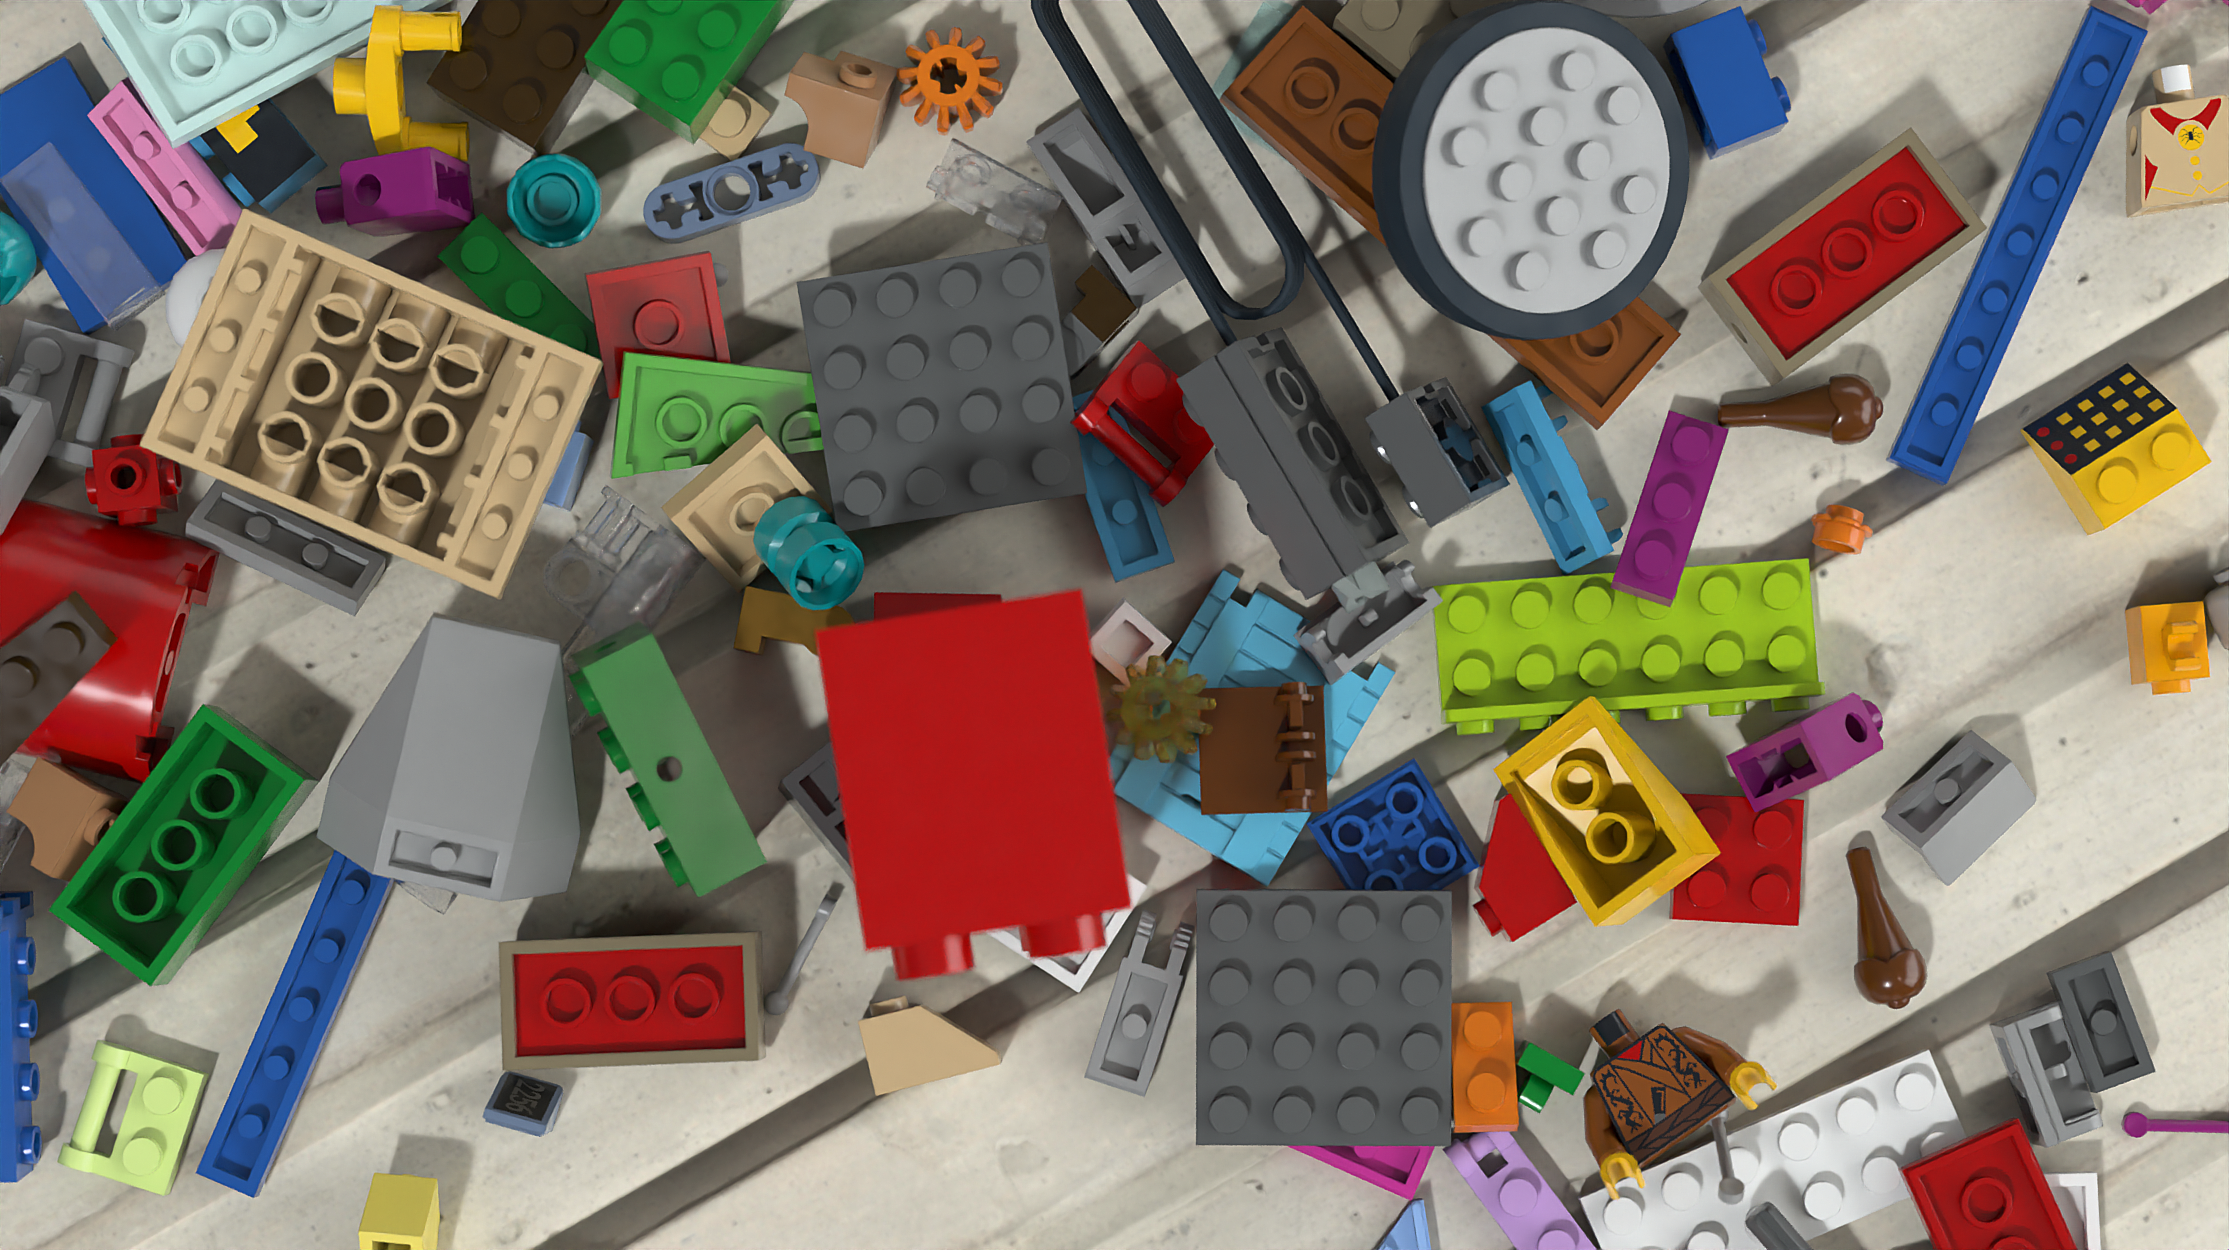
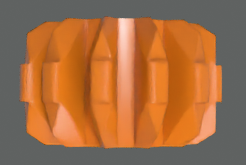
M951 28L949 44L940 45L938 34L934 30H930L925 34L930 51L925 53L918 46L909 45L905 50L909 60L917 67L905 66L897 69V80L912 86L899 95L900 102L903 107L921 104L914 115V121L920 127L927 124L937 114V130L939 135H948L951 127V118L959 117L961 128L964 132H971L974 130V125L969 112L973 109L981 116L990 118L994 113V109L983 96H997L1003 92L1001 81L987 77L1000 68L999 59L997 56H987L979 59L986 46L985 40L980 36L975 37L965 48H962L963 38L960 28ZM946 69L958 70L960 81L965 83L962 88L955 84L956 92L953 94L942 93L940 82L935 80L937 75L945 79L944 70Z

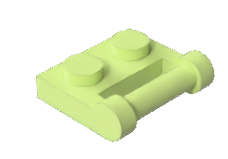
M97 1040L91 1057L97 1063L70 1143H63L57 1162L72 1169L91 1172L162 1196L169 1195L209 1073L116 1043ZM125 1069L138 1075L112 1154L109 1155L94 1149L120 1071Z

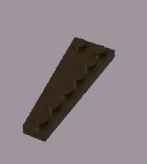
M76 590L72 591L0 646V768L118 640Z

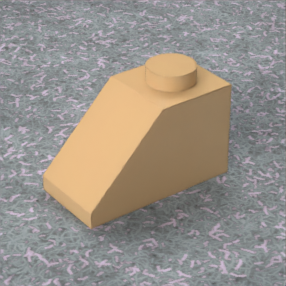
M906 995L869 1004L872 1016L858 1021L876 1096L997 1066L1002 1063L999 1049L924 1004L909 1007Z

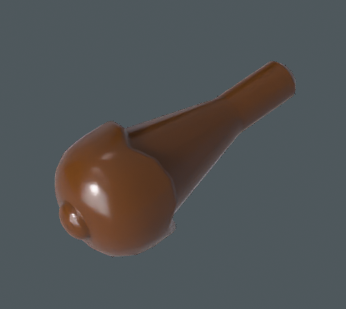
M1856 374L1834 375L1826 383L1766 401L1721 403L1717 406L1718 425L1723 428L1769 426L1830 438L1834 444L1838 445L1857 444L1869 438L1875 430L1876 421L1882 416L1884 409L1882 400L1875 395L1874 388L1870 382Z
M1867 847L1851 849L1847 851L1845 856L1857 898L1858 963L1854 965L1855 984L1859 993L1867 1001L1876 1005H1887L1891 1009H1901L1908 1005L1910 998L1917 996L1925 987L1927 980L1925 959L1918 949L1913 948L1880 888L1870 849Z

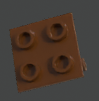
M1306 682L1281 683V686L1197 688L1201 815L1328 812L1324 685L1307 686Z

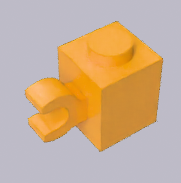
M2203 601L2138 606L2125 610L2132 685L2151 683L2152 695L2191 692L2190 680L2210 677Z

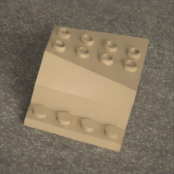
M243 209L139 446L501 600L603 362L287 226Z

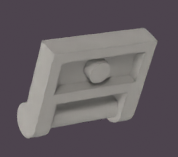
M25 319L5 387L9 386L18 369L24 363L39 367L42 377L35 396L50 401L56 432V440L47 456L84 467H92V450L99 448L122 369L130 368L134 350ZM85 357L98 360L74 442L71 443L60 439Z

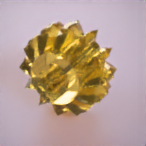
M1158 655L1148 657L1146 670L1139 665L1130 664L1127 666L1125 672L1131 686L1113 684L1109 688L1110 693L1114 697L1123 700L1122 708H1112L1106 714L1109 721L1125 722V725L1115 736L1117 743L1129 745L1135 742V758L1147 761L1155 753L1159 762L1165 764L1175 761L1177 748L1186 755L1196 753L1198 748L1192 732L1209 735L1213 731V726L1209 722L1200 719L1201 711H1210L1217 705L1214 698L1197 696L1208 682L1205 675L1196 673L1188 676L1189 668L1186 660L1175 658L1167 667L1164 658ZM1163 700L1169 701L1171 706L1170 712L1162 714L1160 719L1154 718L1152 714L1153 707L1161 705Z

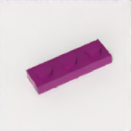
M1669 410L1610 588L1671 608L1729 429Z

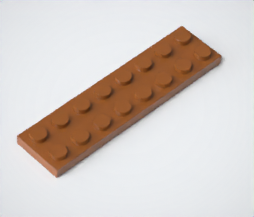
M1302 6L1223 92L1219 101L1386 246L1374 205L1372 159L1379 119L1394 84L1305 6ZM1637 296L1627 307L1612 318L1577 334L1536 340H1515L1492 335L1488 336L1593 428L1598 430L1681 334Z

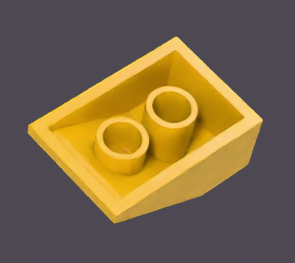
M1594 696L1586 698L1493 769L1507 792L1514 798L1547 854L1595 927L1626 923L1721 854L1683 796Z

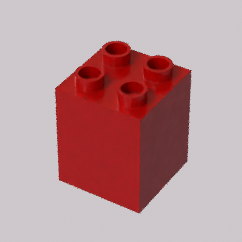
M1082 589L815 630L865 952L891 948L896 979L903 981L942 976L976 968L971 935L1018 927L1022 951H1027L1028 959L1058 957L1107 947L1102 914L1133 908Z

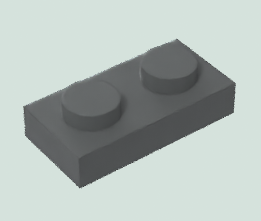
M2104 951L2046 973L2091 1092L2099 1093L2156 1072L2111 952Z

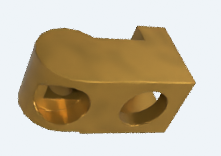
M746 586L733 648L738 651L763 656L766 639L805 646L813 655L818 657L815 630L856 624V622L843 607L838 605L824 610H811L800 606L791 595Z

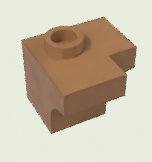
M840 51L834 61L803 52L789 73L784 96L798 103L807 117L808 132L803 150L863 169L877 147L884 116L895 90L898 68L844 51Z
M38 757L6 813L23 822L32 833L34 855L30 865L50 877L70 882L130 802V799L92 781L67 765Z

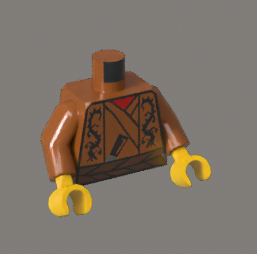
M1620 1009L1601 1019L1589 1029V1032L1609 1060L1590 1073L1593 1085L1587 1089L1583 1097L1585 1141L1600 1168L1601 1178L1609 1196L1613 1200L1620 1199L1615 1184L1624 1177L1635 1178L1640 1189L1643 1188L1645 1180L1640 1169L1735 1104V1094L1747 1109L1755 1110L1758 1105L1750 1097L1749 1091L1759 1083L1768 1084L1774 1091L1777 1088L1774 1080L1761 1064L1747 1061L1727 1043L1687 1026L1670 1030L1664 1023H1661L1642 1037H1639Z

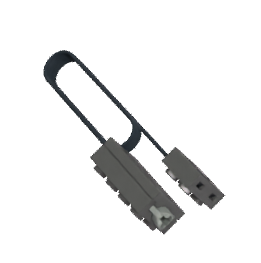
M1031 0V9L1038 28L1227 346L1177 379L1179 386L1184 392L1182 400L1187 413L1194 422L1204 426L1216 447L1215 458L1220 469L1229 479L1236 481L1248 501V515L1257 530L1270 538L1280 555V569L1287 582L1294 589L1300 590L1306 600L1332 588L1346 613H1352L1366 602L1367 597L1373 598L1390 590L1388 582L1376 563L1409 544V541L1283 328L1280 327L1264 332L1258 337L1254 335L1237 340L1222 313L1236 320L1255 321L1283 311L1298 295L1304 280L1305 262L1389 403L1371 413L1365 419L1372 430L1370 432V440L1375 451L1384 462L1392 463L1404 484L1402 493L1410 510L1417 517L1424 518L1429 528L1481 503L1509 486V481L1447 377L1399 395L1310 246L1158 1L1127 0L1276 240L1285 260V281L1281 291L1266 307H1246L1234 301L1224 290L1066 23L1059 6V0Z

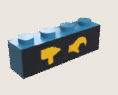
M102 37V40L104 41V43H105V44L109 47V49L111 50V48H110V46L108 45V43L106 42L105 38ZM271 98L189 141L207 161L215 154L230 170V173L222 180L247 208L256 201L270 213L274 212L328 166Z

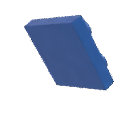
M1414 758L1332 807L1328 812H1324L1306 823L1345 889L1442 890L1480 866Z

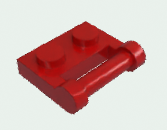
M1138 340L1129 346L1075 413V417L1070 421V424L1082 435L1090 432L1151 488L1148 495L1161 507H1165L1183 489L1189 476L1212 449L1214 443L1204 426L1194 422L1187 413L1182 400L1184 392L1177 382V379L1180 377ZM1110 406L1172 461L1167 468L1106 414Z

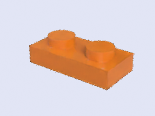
M1512 1002L1452 1003L1451 1096L1453 1133L1518 1130L1519 1115Z

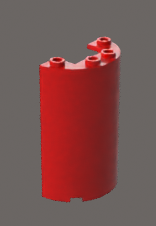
M22 498L3 533L0 535V646L74 590L79 593L118 640L14 753L36 759L41 757L69 767L143 784L171 746L175 728L161 724L192 603L207 606L220 553L187 537L142 526L120 527L117 520Z

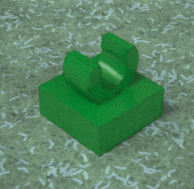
M1524 1039L1515 1054V1064L1529 1071L1517 1091L1518 1102L1539 1114L1549 1099L1554 1086L1573 1096L1585 1075L1584 1072Z

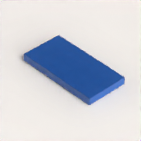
M64 56L0 95V194L16 221L28 233L35 247L36 255L81 331L86 335H90L169 288L173 276L188 261V258L155 202L87 116L96 107V103L71 61Z

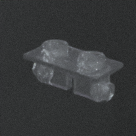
M952 138L941 165L935 167L926 185L928 189L936 192L934 199L940 202L943 199L972 216L977 211L986 215L985 222L1014 237L1017 239V243L1022 246L1026 241L1031 244L1044 242L1064 197L955 138Z

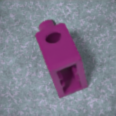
M430 146L344 162L340 166L341 184L318 187L315 192L316 210L323 224L346 222L348 227L372 236L383 237L467 227L475 219L470 165Z
M1852 692L1795 718L1730 753L1726 758L1754 812H1758L1828 782L1883 749V739L1879 732L1883 727V718L1875 704L1868 700H1862L1859 695ZM1803 743L1809 754V760L1805 765L1795 768L1787 762L1784 752Z

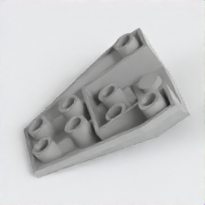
M433 613L332 772L317 838L373 875L497 902L565 893L568 889L581 835V824L561 641Z

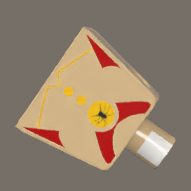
M2176 65L2153 71L2152 78L2157 105L2139 108L2128 116L2126 123L2127 218L2229 203V97L2227 95H2216L2195 99L2190 65Z

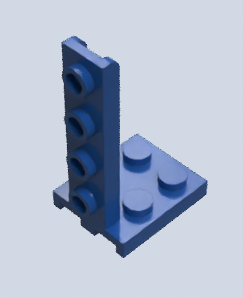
M0 891V1182L17 1183L33 1171V1164L39 1162L42 1150L41 1131L39 1126H32L31 1101L37 1100L40 1089L39 1068L37 1063H30L29 1038L35 1037L38 1026L35 1000H28L27 975L33 974L36 964L35 941L33 937H26V920L34 916L33 891Z

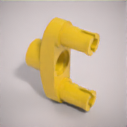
M375 5L368 40L367 57L335 59L333 68V97L336 114L368 115L372 137L379 156L430 146L461 161H468L470 153L468 122H413L411 116H406L402 65L404 51H460L462 43L460 11H404L402 5Z

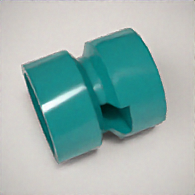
M797 496L779 501L762 515L755 527L753 543L756 554L802 607L811 610L832 608L843 603L853 594L862 580L865 566L862 552L845 532L836 525L826 510L814 499Z

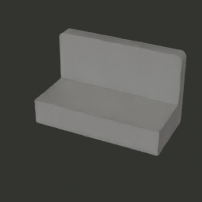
M1970 730L1891 806L1881 818L1893 833L1922 855L1936 877L1949 886L2035 804L2036 798L2013 762Z

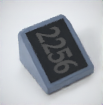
M505 1072L500 1077L485 1107L482 1118L486 1119L485 1122L538 1137L544 1136L553 1131L563 1096V1088L558 1084L515 1072Z

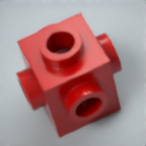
M144 434L122 435L110 438L111 448L92 450L93 466L87 467L85 471L86 492L92 505L97 504L98 513L118 519L120 527L158 523L157 514L178 512L177 495L182 493L180 464L177 461L139 446ZM132 467L136 473V480L131 487L126 489L124 468Z

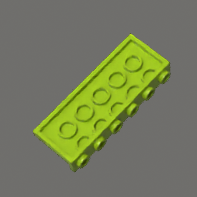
M1809 558L1684 567L1671 608L1610 588L1615 572L1432 586L1443 600L1432 610L1441 725L1456 724L1457 735L1494 733V721L1519 719L1520 731L1547 729L1557 721V716H1564L1589 696H1594L1616 722L1621 723L1620 711L1645 710L1646 721L1683 719V707L1708 705L1709 717L1747 714L1746 702L1771 700L1772 712L1810 709L1809 697L1825 695V683L1819 682Z

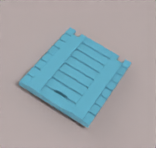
M1223 569L1111 753L1109 762L1115 796L1267 887L1312 812L1201 815V803H1199L1201 801L1197 688L1281 686V683L1306 682L1307 686L1324 685L1328 786L1395 672L1378 662L1368 680L1350 671L1333 685H1330L1293 636L1311 621L1258 589L1250 597L1247 607L1242 606L1230 598L1240 578Z

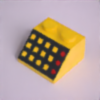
M2129 363L2122 365L2020 430L2087 535L2107 529L2212 462L2178 408Z

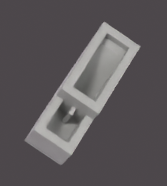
M1079 108L1026 141L1077 223L1121 289L1137 309L1186 278L1125 173Z

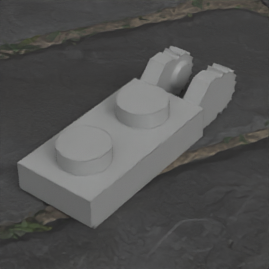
M1144 909L1129 955L1122 958L1084 1078L1145 1097L1181 986L1183 975L1179 973L1194 929L1193 925L1180 922L1179 928L1175 929L1169 946L1171 953L1166 969L1144 963L1142 959L1146 946L1152 941L1157 925L1155 921L1157 914Z

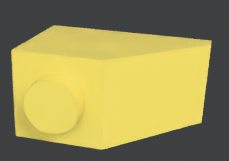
M374 1173L358 1231L360 1250H437L440 1224L437 1178L418 1177L411 1174Z

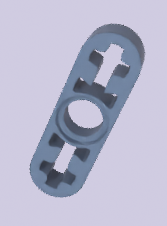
M784 143L656 187L645 200L643 207L644 220L658 239L672 244L682 243L809 199L819 186L820 169L814 155L803 150L804 146L796 143ZM787 158H793L797 166L808 165L809 171L800 175L801 186L796 189H790L786 181L769 184L767 187L773 197L761 201V188L751 169L762 166V174L766 179L780 174L783 171L781 161ZM735 176L742 178L748 183L750 196L747 203L740 209L725 210L717 205L714 197L715 189L724 178ZM703 186V198L708 209L714 215L713 218L702 221V212L698 208L684 213L681 216L683 226L677 229H672L667 221L657 222L656 215L662 214L665 211L663 201L668 198H674L679 206L698 202L692 189Z

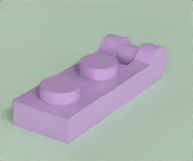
M1509 1131L1474 1132L1463 1142L1456 1138L1451 1142V1146H1445L1442 1149L1517 1250H1597L1516 1143ZM1494 1149H1497L1506 1162L1486 1176L1477 1162Z

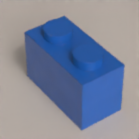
M1741 6L1669 35L1663 48L1709 160L1777 134L1789 122L1785 113L1791 111V104L1785 86L1778 76L1770 78L1762 59V55L1767 54L1763 33L1755 19L1746 20Z

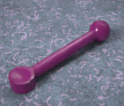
M2129 1112L2123 1117L2121 1123L2125 1134L2135 1138L2144 1136L2148 1131L2229 1134V1121L2147 1119L2141 1113Z

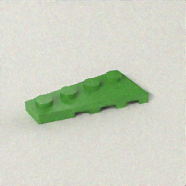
M623 351L610 470L611 479L634 476V474L662 470L672 471L711 464L756 424L760 426L783 454L823 450L811 372Z

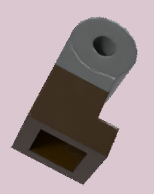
M1093 265L1074 282L1076 289L1084 298L1060 322L1070 382L1078 377L1138 315L1137 307Z

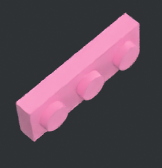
M129 77L121 80L87 116L196 256L211 249H226L241 216L242 209L189 141L172 149Z

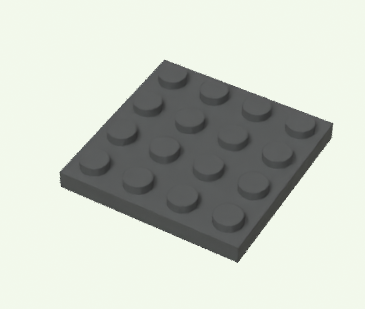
M1048 242L797 282L835 523L844 532L1087 493L1078 430L1070 424V421L1075 417Z
M1196 889V1145L1451 1146L1452 891L1413 889Z

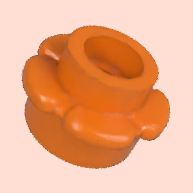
M1828 505L1825 513L1815 514L1811 518L1815 526L1812 542L1821 548L1838 553L1860 554L1865 537H1871L1873 531L1868 525L1862 524L1864 517L1862 512L1846 506Z

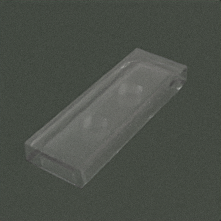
M48 142L0 178L2 185L111 329L119 330L166 294L165 290L52 143Z

